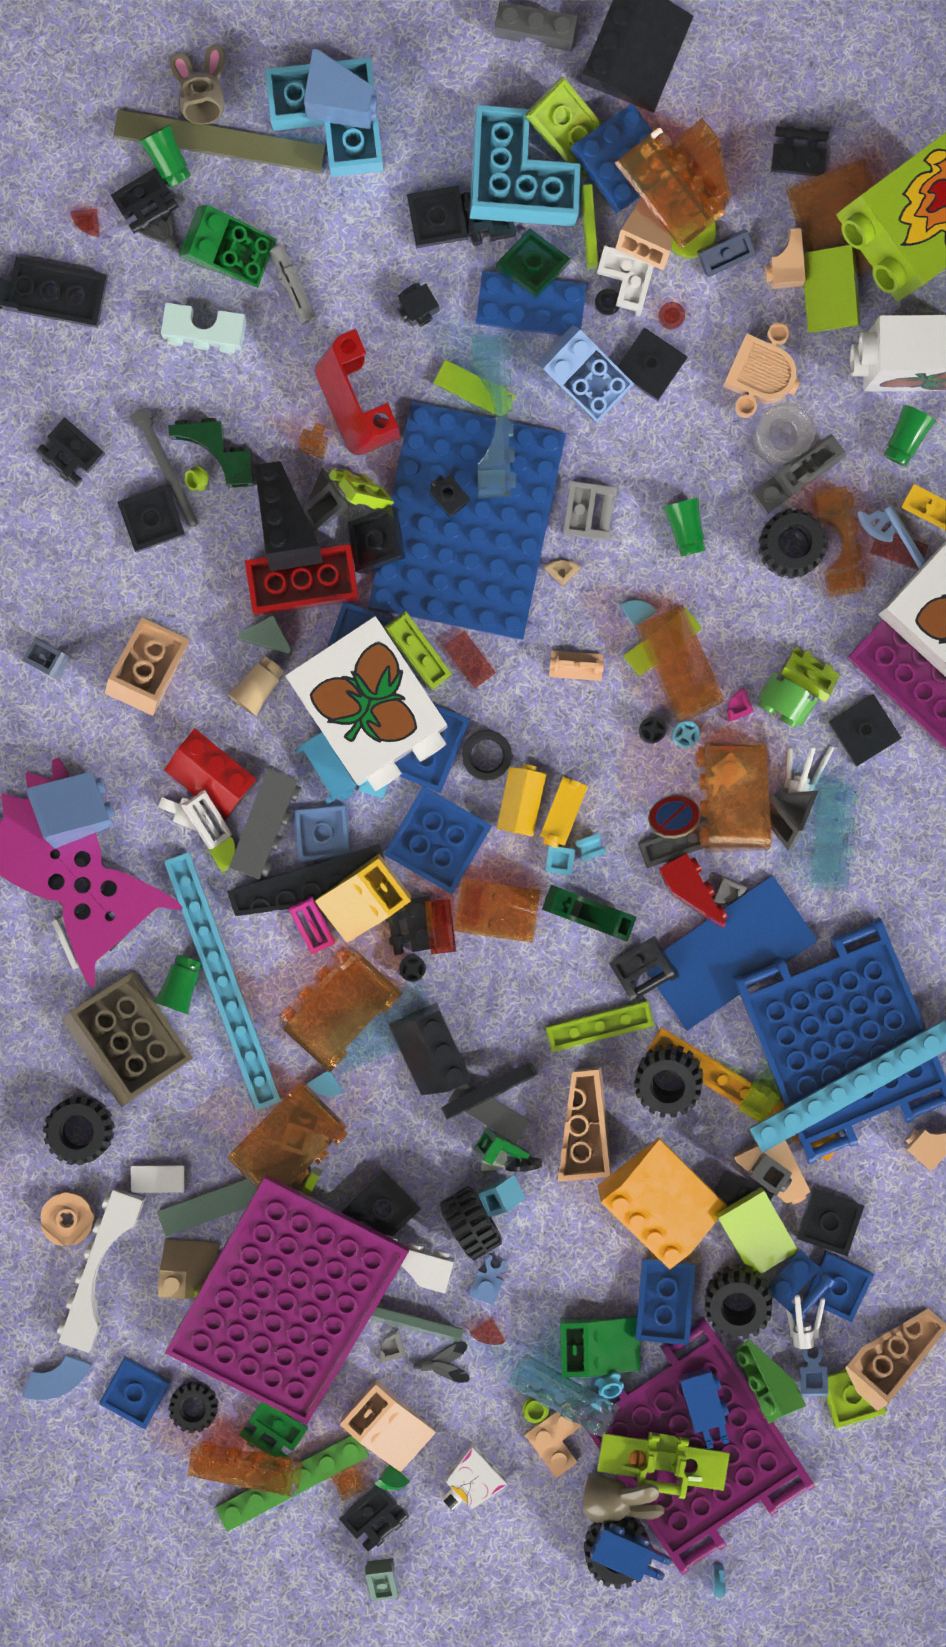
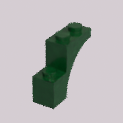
M203 418L201 423H191L190 420H177L175 425H168L171 440L195 443L205 448L218 460L223 469L228 488L255 486L252 453L246 451L244 447L230 448V452H226L224 425L221 421H217V418Z

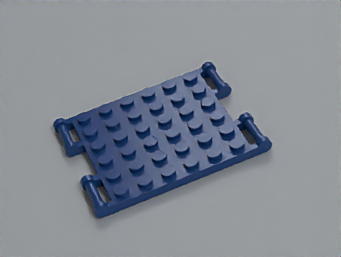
M880 917L872 919L871 923L841 936L839 934L831 936L830 941L838 957L791 976L784 959L781 957L774 960V963L744 976L737 975L733 977V982L742 999L785 1107L926 1029ZM876 932L879 940L846 952L844 945ZM774 974H780L782 980L749 993L746 987ZM938 1056L797 1133L796 1135L808 1164H813L817 1162L818 1158L846 1146L853 1147L858 1145L852 1125L899 1106L901 1116L904 1122L908 1124L914 1121L915 1117L946 1105V1076ZM940 1088V1096L910 1108L909 1101ZM843 1129L845 1136L812 1149L811 1142Z

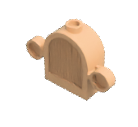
M774 323L770 326L767 332L768 343L746 334L724 382L723 387L743 395L738 398L735 404V411L742 418H749L755 413L757 402L770 404L780 401L788 393L795 395L800 384V380L796 379V366L792 357L778 347L783 345L789 337V329L783 323Z

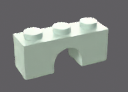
M165 303L161 335L163 339L167 340L168 344L182 346L183 342L193 343L194 348L208 350L209 346L219 347L220 352L234 354L235 350L242 351L246 326L244 314L218 310L215 324L208 329H199L193 324L194 310L192 306Z

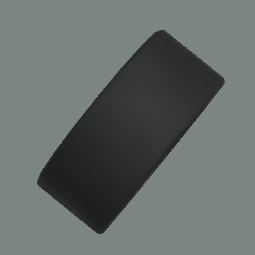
M492 730L478 731L471 735L464 744L462 751L463 764L468 773L475 778L484 781L495 780L504 775L510 767L512 760L511 746L507 739L499 732ZM482 740L494 741L502 749V762L494 770H480L472 761V750Z

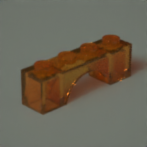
M847 486L816 490L812 494L815 519L819 518L823 523L831 526L838 534L841 542V552L837 562L824 572L828 598L859 594L863 591V587L866 586L864 571H860L858 562L862 560L860 545L855 543L854 535L858 533L856 519L851 517L850 509L854 507L852 493L847 492Z

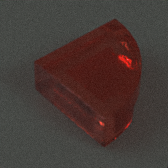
M97 209L71 211L74 223L82 232L92 237H100Z
M493 1318L469 1331L475 1340L484 1344L499 1345L506 1342Z

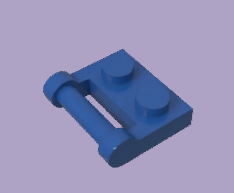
M799 1250L768 1287H771L772 1296L796 1318L795 1304L792 1301L816 1274L821 1280L800 1303L803 1322L807 1317L806 1313L829 1287L832 1288L837 1282L804 1251Z

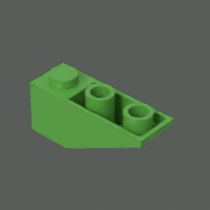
M751 1340L744 1342L734 1349L737 1360L746 1374L749 1386L754 1391L761 1411L768 1423L788 1416L806 1406L795 1381Z

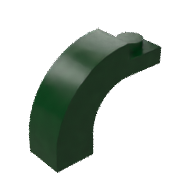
M554 885L550 886L542 907L544 911L627 942L637 918L626 912Z

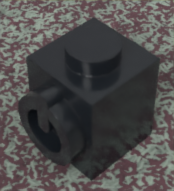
M415 283L398 295L400 308L397 311L404 323L409 321L412 327L417 324L419 327L428 324L433 320L432 316L440 311L439 304L426 283L422 286L420 283Z
M450 474L445 478L443 476L438 477L430 485L432 489L429 491V496L449 519H452L470 503L469 496Z

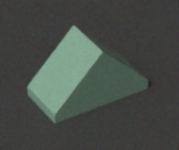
M273 615L239 633L238 639L291 656L292 649Z

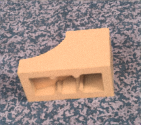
M801 228L790 229L786 249L779 256L772 257L769 265L765 266L766 282H771V289L803 287L806 281Z
M920 1128L918 1131L914 1129L905 1138L907 1144L904 1148L930 1171L946 1156V1129L938 1132H927L923 1128Z

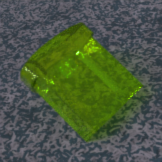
M756 1079L751 1084V1089L738 1108L739 1111L757 1122L765 1119L774 1104H778L781 1100L778 1090L768 1079Z

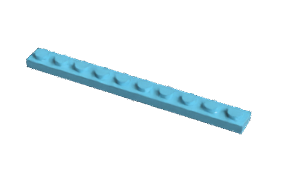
M187 852L166 860L164 863L177 899L183 907V915L255 1109L257 1111L281 1102L282 1099L191 854Z
M946 1018L749 1127L761 1152L769 1150L946 1051Z

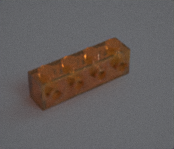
M202 1441L191 1449L187 1476L290 1497L299 1489L302 1462L293 1461L290 1457H273L260 1451L248 1452L235 1446L223 1447L218 1446L214 1442Z

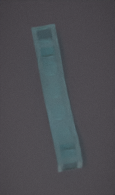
M504 335L472 336V370L482 380L488 390L494 405L496 418L493 440L477 467L478 498L510 497L511 488H516L515 472H510V462L515 461L514 446H509V437H513V420L508 421V411H512V395H507L506 389L507 385H511V370L505 367V360H510L509 344H504Z

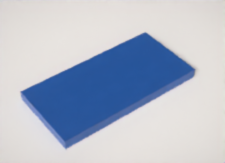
M773 875L724 908L728 918L724 919L726 922L725 927L721 928L707 919L664 949L670 962L677 968L679 978L674 981L668 980L657 988L686 1031L739 996V992L733 982V977L747 975L773 964L774 960L781 957L786 963L818 941ZM657 965L647 971V974L650 978H653L663 972L660 965ZM757 982L746 986L747 989L755 985Z

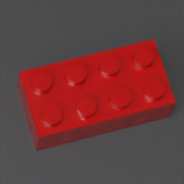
M351 545L320 549L323 563L270 571L267 557L245 560L252 613L256 617L343 602L360 601Z

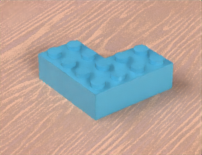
M371 57L336 61L372 85L375 96ZM310 64L265 69L273 131L325 126L331 177L384 171L378 116L376 121L371 122L370 129L307 119L304 97Z
M477 105L473 130L469 218L575 226L579 213L580 164L528 160L529 120L524 115L530 109Z

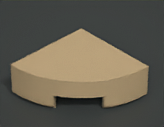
M558 560L547 564L544 569L563 587L581 567L573 561Z

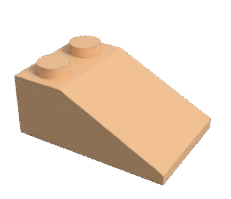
M142 617L108 678L105 694L153 716L190 639Z

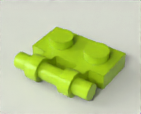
M345 469L332 470L329 474V478L336 481L345 493V498L352 504L358 505L360 503L373 509H385L394 503L383 487L374 484V480L365 474L357 473L354 475Z
M795 646L780 674L810 692L811 695L826 702L841 674L833 670V666L826 662L824 664L812 656L813 653L807 649L803 651Z

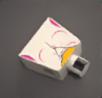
M472 1442L447 1474L446 1482L451 1489L442 1497V1500L452 1510L462 1500L473 1509L506 1487L507 1478Z

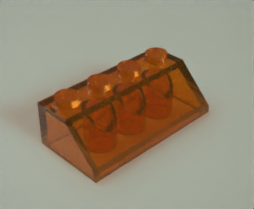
M661 128L647 136L615 163L681 249L725 214L719 201L707 190L703 180L694 173L688 165L686 158L677 151L670 137Z
M683 604L634 626L677 723H682L700 715L725 701Z

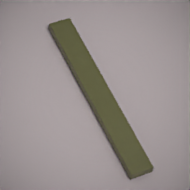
M118 110L114 138L138 142L149 134L171 124L175 139L182 150L320 174L322 172L326 150L325 145L210 125H199L187 121Z

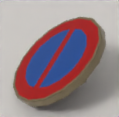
M682 795L662 798L653 805L648 815L649 825L654 833L661 837L672 839L684 837L693 832L699 825L701 818L698 804L693 799Z

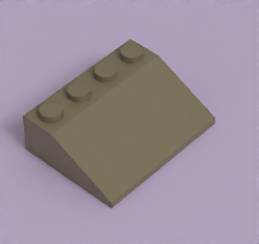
M134 971L71 1010L62 1019L121 1108L193 1059L156 1003H153L154 1000Z

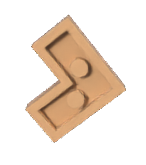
M568 1402L525 1433L527 1439L556 1478L578 1463L563 1441L583 1426Z

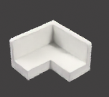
M604 246L597 274L622 280L616 306L636 311L635 316H641L654 266L620 250Z

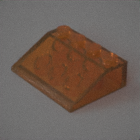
M866 159L840 166L786 190L797 227L801 228L802 242L805 252L849 245L842 234V223L836 214L874 186ZM855 248L857 278L873 273V267L860 249Z

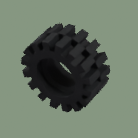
M191 1381L188 1384L181 1385L170 1399L168 1407L170 1419H173V1424L176 1427L180 1426V1430L183 1432L189 1430V1433H194L195 1431L199 1433L204 1428H208L215 1419L218 1411V1399L216 1400V1394L210 1390V1386L202 1385L203 1382L193 1383ZM190 1397L199 1398L204 1405L203 1413L196 1417L186 1414L183 1407L185 1400Z

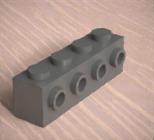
M267 769L229 866L230 869L261 880L263 875L268 876L273 863L269 860L272 850L277 852L282 840L279 832L282 826L286 827L292 814L291 811H288L291 801H297L302 788L298 786L299 780Z

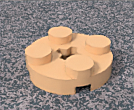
M66 1191L56 1194L45 1203L41 1210L42 1232L48 1240L56 1245L69 1246L78 1244L93 1229L95 1214L92 1205L84 1196L78 1193ZM63 1212L65 1214H73V1225L70 1223L62 1224L63 1217L61 1214Z

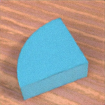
M632 600L620 605L634 627L657 613L653 606L644 601Z
M330 1069L307 1083L310 1089L323 1096H336L343 1093Z
M713 1563L712 1590L715 1597H724L725 1595L724 1566L718 1563Z

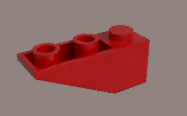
M687 853L659 868V872L672 896L719 927L723 928L726 926L724 919L728 918L722 905H716L711 896L715 895L708 880L702 881L699 875L702 869L695 857L690 859Z

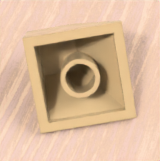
M165 1239L159 1273L158 1297L195 1298L194 1287L204 1283L217 1260L218 1242Z

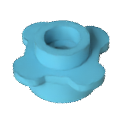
M613 1372L598 1377L595 1380L596 1386H599V1395L610 1399L617 1397L622 1392L624 1384L619 1380L621 1378L620 1373Z

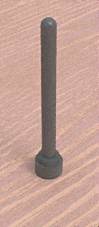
M149 407L133 413L130 418L134 426H138L139 430L143 431L187 524L190 527H195L198 524V520L152 427L154 424L152 419L154 417Z

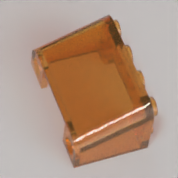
M703 742L698 747V751L695 752L696 767H701V772H703L699 773L700 790L704 789L705 800L700 801L701 816H706V824L699 831L700 846H705V853L769 850L771 848V822L765 743Z
M344 946L340 948L333 956L335 959L334 963L329 968L324 966L315 976L317 981L311 987L305 986L297 995L299 1000L292 1007L288 1005L279 1015L281 1019L279 1022L280 1027L329 1073L348 1054L345 1048L379 1011L382 1010L385 1013L403 994L352 946L347 949Z
M301 1081L227 1158L256 1188H258L265 1174L288 1186L294 1181L299 1184L310 1173L307 1168L313 1162L318 1165L329 1154L326 1150L332 1142L338 1145L348 1133L345 1129L348 1125Z

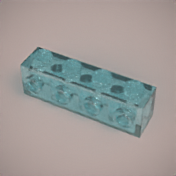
M820 782L817 789L819 791L816 800L809 888L844 891V886H848L850 872L846 870V861L850 860L852 855V844H848L849 833H853L854 818L850 816L851 807L856 805L857 792L853 791V785Z
M529 1354L519 1359L508 1381L518 1392L533 1397L542 1406L554 1409L563 1418L580 1424L589 1433L596 1436L599 1435L600 1437L609 1430L620 1408L618 1405L569 1377L562 1378L560 1372Z

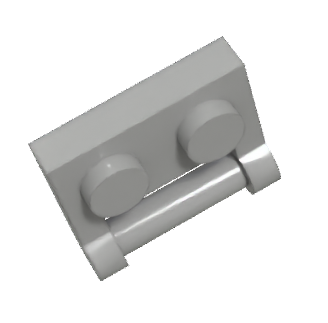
M571 481L563 535L609 542L611 539L609 527L613 499L617 496V488ZM597 494L603 496L599 529L593 530L591 529L595 496Z

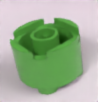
M773 671L757 697L760 700L758 706L770 714H773L774 711L782 714L780 720L793 728H796L797 725L802 726L819 699L814 696L811 700L808 699L811 693L782 677L779 681L776 679L779 674Z

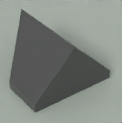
M322 467L309 499L302 507L314 531L349 510L347 503L334 482Z
M819 790L773 794L767 799L760 815L788 851L793 849L800 837Z

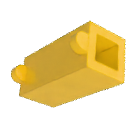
M521 764L520 768L509 767L496 829L533 837L546 774L536 772V766Z
M564 776L562 777L539 835L544 838V844L557 848L559 844L565 846L588 788L587 785Z

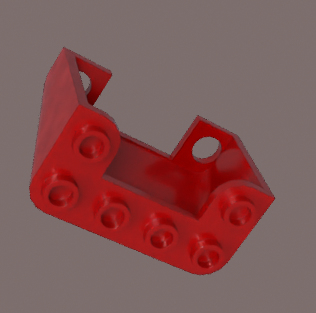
M356 328L341 334L334 340L315 365V375L347 449L354 455H364L399 440L400 433L389 404L385 403L363 413L348 380V375L362 369L365 362L364 355L367 354ZM383 413L388 417V419L380 418L373 421L375 415Z

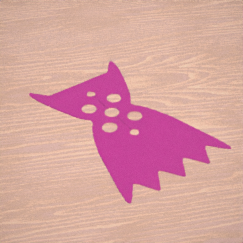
M60 758L52 759L51 779L29 772L25 774L27 788L70 777ZM4 793L1 794L4 819L0 820V876L34 895L62 903L63 919L72 949L85 980L92 988L95 986V962L156 908L183 909L178 901L159 889L121 871L104 868L102 866L101 850L96 833L56 848L60 852V857L52 859L50 852L55 848L43 838L29 797L22 799ZM79 851H86L90 854V863L85 867H78L74 862V857ZM53 874H61L64 877V886L59 890H53L48 885V879ZM86 877L89 879L91 887L86 893H78L74 888V883L78 878ZM107 880H111L117 885L116 893L110 897L104 896L100 890L102 883ZM84 903L90 907L91 913L87 919L80 920L75 917L74 909L78 904ZM112 911L115 914L114 920L107 921L105 919L106 912Z

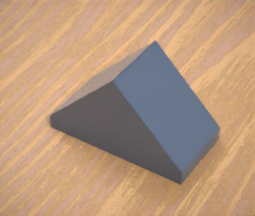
M35 638L23 661L59 680L71 657Z

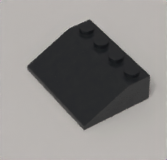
M613 0L583 71L581 84L630 104L633 103L635 106L654 113L694 16L670 0Z

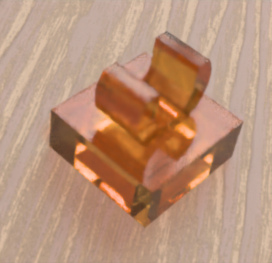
M316 423L312 431L303 429L298 450L323 459L327 451L329 439L324 436L326 427Z
M356 1464L331 1476L342 1501L367 1488Z

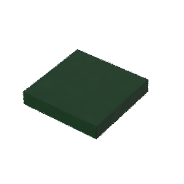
M529 229L496 263V268L537 298L570 264L571 258L532 229Z

